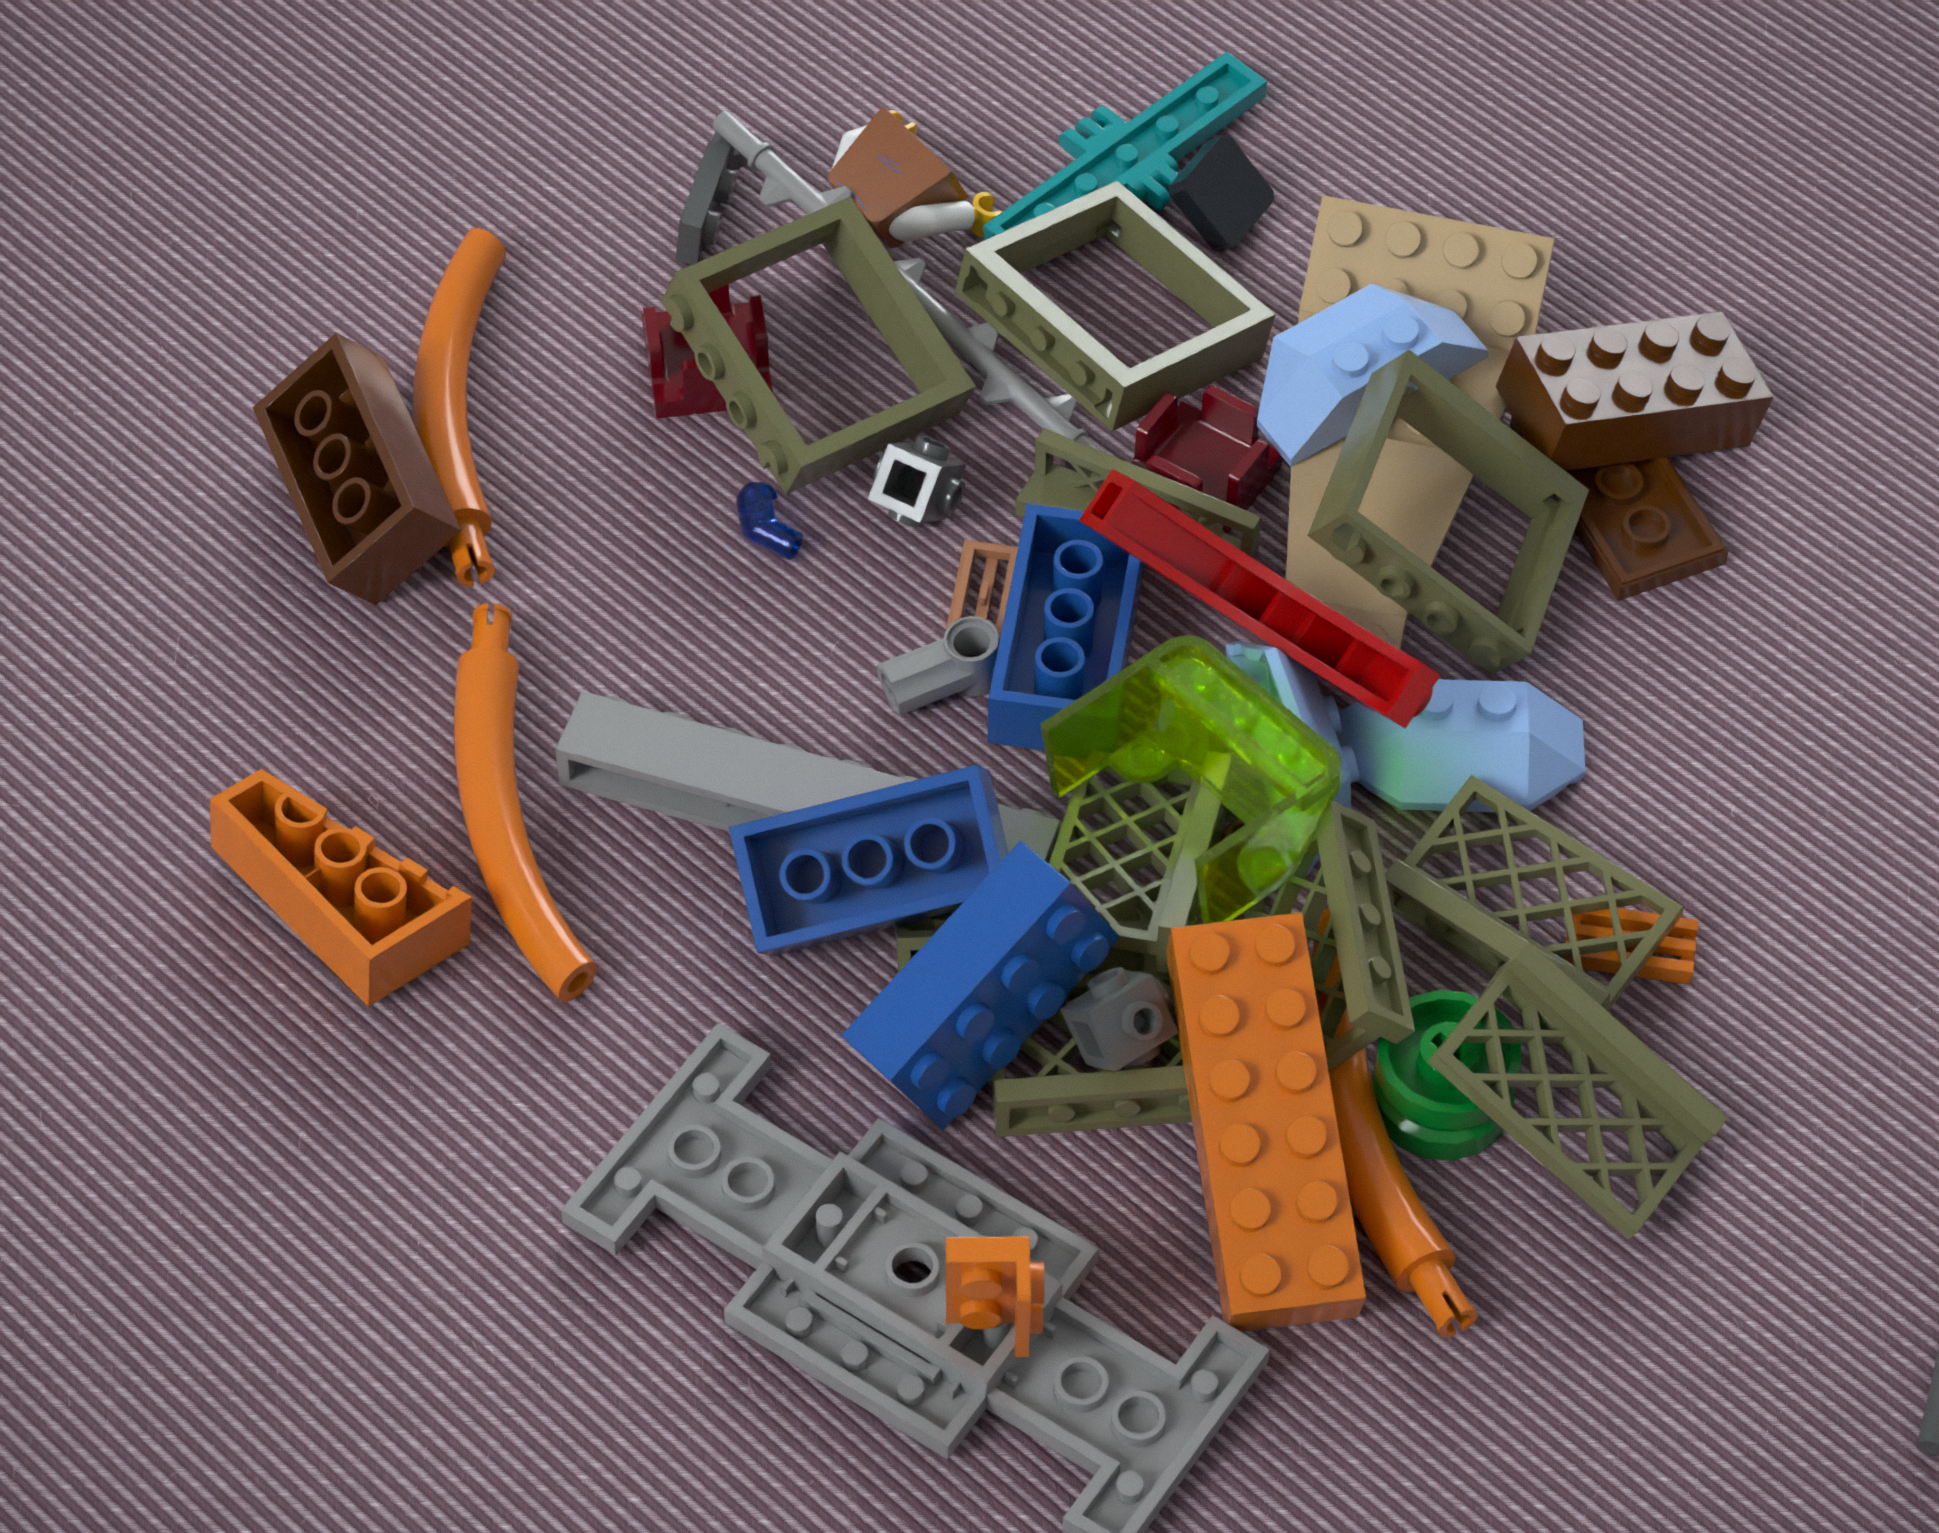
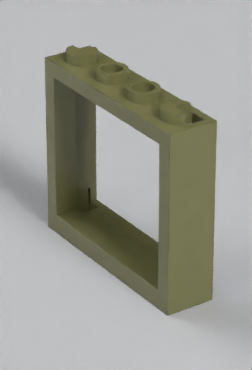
M1118 181L966 248L955 294L1112 432L1147 415L1166 392L1180 399L1262 359L1276 315ZM1115 221L1119 226H1121V229L1118 228L1113 222ZM1106 235L1214 328L1129 369L1024 278L1021 273Z
M851 196L675 272L661 301L672 318L670 322L671 327L677 332L682 333L695 353V361L701 374L707 380L713 381L726 401V408L732 422L738 428L744 429L757 449L762 468L770 469L786 495L886 449L889 443L901 442L959 415L976 387ZM819 244H823L920 394L806 446L708 293Z
M1407 350L1372 372L1307 536L1326 549L1335 559L1343 562L1375 586L1381 594L1389 597L1420 620L1426 628L1437 633L1465 654L1474 664L1493 675L1531 654L1589 489L1412 351ZM1408 381L1414 384L1410 388L1407 386ZM1395 414L1531 518L1496 616L1358 512ZM1553 494H1556V495H1557V496L1554 497V498H1551V497H1550V496L1553 495Z

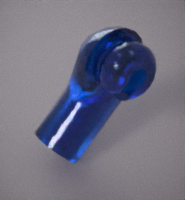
M762 481L747 483L742 487L736 499L742 535L747 540L787 560H792L801 548L803 534L776 520L773 500L778 497L775 489L770 484Z

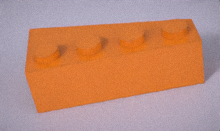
M258 770L210 798L211 847L368 1007L470 944L472 897L455 886L447 890L428 879V870L407 857L402 862L375 846V837L357 826L353 829H348L327 817V808L265 770Z

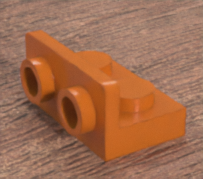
M1030 1236L946 1237V1323H961L970 1329H989L1000 1323H1014L1015 1358L1029 1357L1030 1334H1043L1044 1262H1030Z

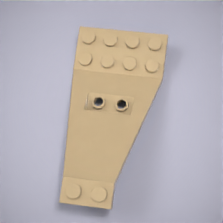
M1322 195L1299 307L1298 323L1372 283L1454 310L1489 352L1488 358L1450 378L1449 381L1501 421L1507 407L1495 386L1516 337L1536 334L1555 240L1551 237ZM1395 414L1358 512L1432 567L1475 475ZM1346 437L1291 466L1286 580L1401 650L1406 621L1410 613L1389 597L1381 594L1375 586L1343 562L1335 559L1326 549L1307 536Z

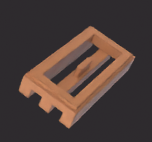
M964 540L946 630L951 623L964 617L975 557L986 558L975 611L976 617H982L988 620L999 560H1008L1009 563L996 624L1000 640L1018 550L1017 546Z

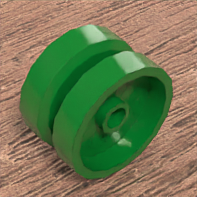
M1435 990L1410 997L1409 1002L1415 1032L1397 1044L1382 1037H1379L1377 1041L1372 1083L1388 1135L1398 1147L1425 1159L1455 1161L1480 1154L1497 1141L1504 1131L1503 1128L1427 1062L1477 1001L1478 997L1466 992ZM1495 1007L1498 1029L1514 1030L1511 1021ZM1481 1020L1473 1029H1482ZM1461 1043L1453 1053L1473 1073L1490 1074L1485 1043ZM1501 1043L1506 1074H1520L1521 1043ZM1508 1087L1511 1107L1513 1108L1516 1087Z

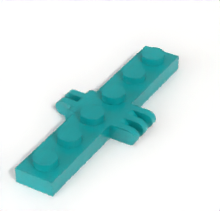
M1227 51L1129 122L1124 121L1104 105L1099 106L1091 112V118H1082L1075 124V130L1069 128L1058 137L1061 147L1076 160L983 225V241L1116 181L1120 182L1138 199H1143L1155 209L1162 210L1171 203L1169 185L1179 173L1177 161L1264 99L1267 92V81Z

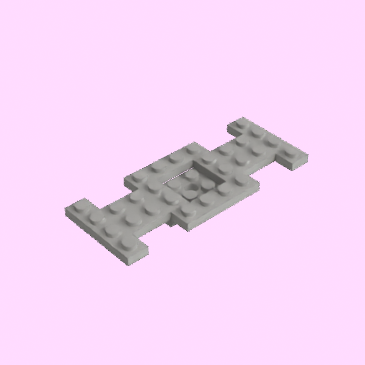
M717 1023L561 1209L563 1224L615 1256L654 1209L657 1208L756 1269L725 1307V1323L947 1460L987 1409L1094 1475L1063 1517L1062 1530L1066 1533H1145L1269 1362L1270 1349L1212 1315L1177 1364H1174L1070 1302L1069 1299L1099 1261V1247L879 1117L849 1155L840 1151L832 1160L743 1107L741 1104L772 1068L771 1054L720 1023ZM1030 1236V1262H1044L1043 1334H1030L1029 1357L1015 1358L1014 1323H1000L989 1329H970L961 1323H946V1237ZM918 1261L925 1264L931 1273L921 1282L907 1283L897 1278L894 1270L904 1262ZM824 1298L831 1301L840 1308L844 1309L845 1311L849 1312L850 1314L854 1315L855 1317L867 1323L868 1325L872 1326L873 1328L877 1329L878 1331L895 1340L896 1342L900 1343L901 1345L905 1346L906 1348L923 1357L924 1359L928 1360L929 1362H931V1364L916 1356L915 1354L911 1353L910 1351L906 1350L905 1348L893 1342L892 1340L888 1339L887 1337L883 1336L882 1334L878 1333L877 1331L860 1322L859 1320L855 1319L854 1317L837 1308L836 1306L832 1305L828 1301L824 1300Z

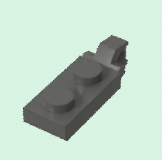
M716 130L712 141H708L679 220L676 259L679 262L691 265L699 262L705 244L715 245L722 222V212L717 211L719 203L730 204L737 180V171L734 170L747 166L748 161Z

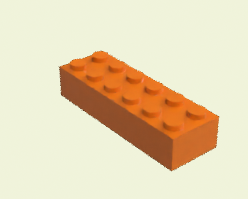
M1302 912L1171 928L1166 958L1223 1321L1241 1332L1357 1318L1365 1302L1366 1294Z

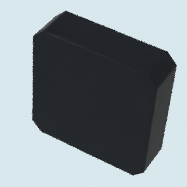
M1221 135L1206 141L1169 185V196L1211 249L1215 251H1223L1237 246L1274 201L1273 189L1233 138L1227 135Z

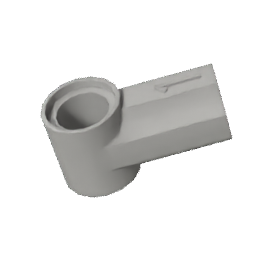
M968 616L959 618L950 624L945 631L944 638L877 664L878 678L893 712H897L900 716L957 692L965 696L974 697L990 692L1000 642L997 628L990 621L982 617ZM976 655L977 657L971 658L967 656Z

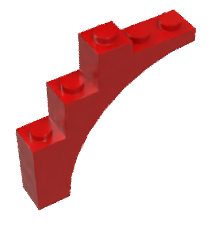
M1112 468L1080 517V522L1194 598L1215 609L1270 647L1278 648L1349 698L1371 711H1376L1406 729L1412 718L1418 716L1430 702L1433 693L1432 688L1441 676L1439 673L1295 586Z

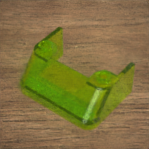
M1179 636L1167 640L1040 724L1051 791L1059 798L1108 765L1124 779L1136 783L1157 781L1180 767L1196 782L1208 789L1226 808L1246 824L1194 859L1203 924L1233 920L1287 883L1294 876L1342 784L1341 760L1337 750L1213 645L1196 636Z

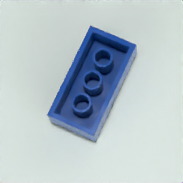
M1028 503L1026 505L988 697L987 743L1084 756L1087 746L1108 750L1113 748L1145 564L1080 522L1079 519L1084 511Z
M978 764L729 827L757 953L769 956H776L956 911L1009 853L990 771Z
M1020 840L841 1036L934 1123L944 1130L955 1117L960 1116L969 1109L976 1094L992 1076L1016 1057L1020 1046L1045 1019L1050 1018L1060 1009L1065 997L1089 971L1097 968L1104 961L1110 947L1120 936L1069 880Z

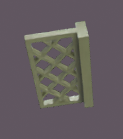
M1090 746L1086 748L1049 864L1076 887L1120 936L1110 948L1156 955L1157 972L1169 973L1166 949L1171 928L1197 925L1217 856V843L1220 836L1223 835L1233 801L1234 754L1210 751L1207 764L1204 766ZM1096 770L1122 774L1128 781L1104 790L1095 780L1094 775ZM1167 782L1191 786L1190 791L1170 800H1166L1156 787ZM1140 794L1151 805V808L1129 817L1118 803ZM1103 810L1114 824L1091 833L1080 820ZM1165 821L1176 834L1153 844L1142 830ZM1127 837L1139 850L1115 860L1104 847ZM1090 854L1100 865V868L1077 877L1066 863ZM1151 864L1163 878L1140 888L1128 874ZM1114 881L1125 895L1101 905L1090 891ZM1139 909L1150 923L1146 931L1120 926L1115 921V918Z
M1472 775L1404 861L1396 859L1385 873L1392 911L1486 971L1495 975L1503 964L1530 942L1608 1012L1683 915V906ZM1477 800L1497 813L1500 829L1463 834L1460 817L1471 803ZM1507 820L1517 826L1508 827ZM1454 826L1455 836L1445 837ZM1538 838L1549 845L1552 862L1516 867L1511 841ZM1503 843L1508 869L1471 874L1466 848ZM1458 850L1463 876L1436 879L1420 868L1431 854ZM1559 852L1570 859L1561 860ZM1589 870L1602 878L1605 895L1569 900L1564 874ZM1550 876L1556 877L1560 902L1524 907L1519 881ZM1511 883L1516 909L1490 913L1477 905L1474 888ZM1613 886H1615L1623 892L1614 893ZM1466 890L1467 898L1456 891ZM1643 904L1661 915L1650 930L1622 934L1617 907ZM1608 909L1614 935L1577 941L1572 914ZM1559 916L1564 917L1568 943L1542 946L1530 938L1527 921ZM1518 923L1520 931L1516 930L1509 924ZM1637 946L1627 958L1625 948ZM1617 949L1620 969L1607 986L1583 972L1580 955ZM1572 957L1573 965L1562 958Z
M1328 799L1312 811L1314 823L1312 831L1241 881L1239 887L1245 919L1291 914L1301 888L1310 890L1302 909L1307 945H1309L1311 939L1320 942L1311 962L1316 999H1318L1320 992L1329 995L1320 1017L1328 1071L1330 1072L1379 1037L1397 1044L1415 1032L1375 820L1334 800ZM1319 853L1321 867L1314 883L1305 880L1314 857ZM1283 880L1268 915L1266 914L1263 893ZM1328 900L1331 918L1324 934L1321 935L1314 931ZM1337 954L1340 972L1333 988H1330L1323 984ZM1347 1006L1350 1024L1355 1026L1335 1040L1333 1037Z
M1528 942L1500 967L1488 982L1489 986L1427 1062L1626 1239H1630L1637 1234L1704 1143L1717 1134L1728 1117L1543 953ZM1500 995L1522 1013L1525 1030L1498 1029L1494 1002ZM1481 1020L1482 1029H1473ZM1461 1043H1485L1490 1074L1473 1073L1453 1053ZM1501 1043H1527L1532 1074H1506ZM1543 1044H1557L1572 1058L1574 1074H1548ZM1508 1087H1535L1540 1118H1523L1511 1107ZM1551 1087L1577 1088L1582 1118H1556ZM1593 1088H1607L1621 1101L1624 1118H1598ZM1558 1132H1585L1590 1163H1574L1561 1150ZM1601 1132H1627L1632 1163H1606ZM1643 1132H1656L1678 1151L1670 1162L1648 1163ZM1609 1176L1635 1177L1639 1204L1632 1213L1612 1197ZM1651 1176H1659L1652 1185Z
M1156 970L1133 971L1152 975L1153 978L1159 980L1168 991L1173 1003L1169 973L1157 972ZM1098 974L1085 975L1067 994L1062 1006L1070 998L1079 997L1089 991L1088 982ZM1174 1003L1173 1010L1170 1012L1171 1017L1175 1014ZM1060 1009L1053 1016L1045 1019L1020 1046L1021 1051L1042 1064L1044 1068L1035 1077L1006 1079L1003 1067L991 1078L996 1137L1192 1122L1181 1047L1177 1039L1171 1037L1159 1045L1174 1056L1165 1067L1145 1068L1142 1065L1134 1067L1124 1066L1116 1072L1102 1069L1100 1072L1080 1073L1067 1064L1079 1051L1074 1038L1056 1055L1031 1039L1049 1020L1072 1035Z

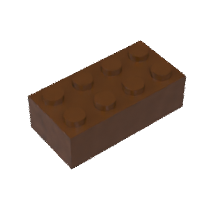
M1722 311L1519 336L1514 341L1495 386L1524 439L1565 471L1750 446L1774 398Z
M335 333L253 407L327 583L377 605L462 531L382 356Z

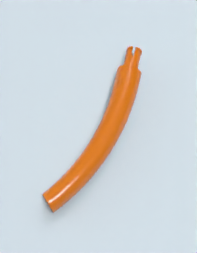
M471 228L453 254L436 289L420 340L412 398V422L462 530L445 547L450 549L458 582L468 587L474 586L470 571L472 565L475 566L480 585L488 582L495 573V567L490 559L484 539L491 529L492 521L476 473L469 438L467 375L476 325L487 294L506 259V251L498 238L481 228Z
M485 603L473 610L471 649L465 651L459 657L457 663L454 706V750L461 806L476 861L498 912L533 969L560 1002L566 1003L580 996L588 988L596 975L597 966L574 936L556 907L542 878L528 839L520 806L514 758V716L519 664L517 659L508 652L512 613L507 607L494 603L493 624L491 625L490 621H488V603Z
M1329 909L1324 910L1321 914L1316 928V933L1323 935L1331 918ZM1313 942L1310 963L1314 958V955L1317 951L1320 942ZM1337 954L1323 984L1330 988H1333L1340 972ZM1320 992L1317 999L1319 1017H1321L1329 995ZM1347 1006L1333 1037L1335 1040L1355 1026L1350 1024ZM1365 1047L1329 1072L1350 1203L1366 1235L1399 1291L1406 1293L1416 1292L1436 1324V1329L1440 1336L1445 1338L1453 1337L1456 1335V1330L1451 1324L1453 1320H1456L1463 1332L1476 1321L1478 1313L1473 1305H1470L1449 1270L1454 1265L1456 1256L1414 1191L1392 1145L1374 1092Z

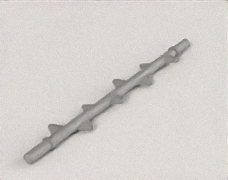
M729 111L721 112L714 119L713 129L748 160L749 167L753 170H759L766 176L759 196V202L765 208L793 201L806 214H810L851 196L852 198L853 194L846 186L818 193L774 153V147L770 143H763ZM830 258V263L838 268L833 259ZM913 258L893 261L944 339L986 377L979 398L982 403L991 405L1012 401L1042 429H1048L1101 451L1088 439V433L1084 429L1078 430L1070 422L1076 405V399L1070 394L1043 398L994 353L1000 335L995 328L988 322L966 328L919 285L926 267V263L922 259Z

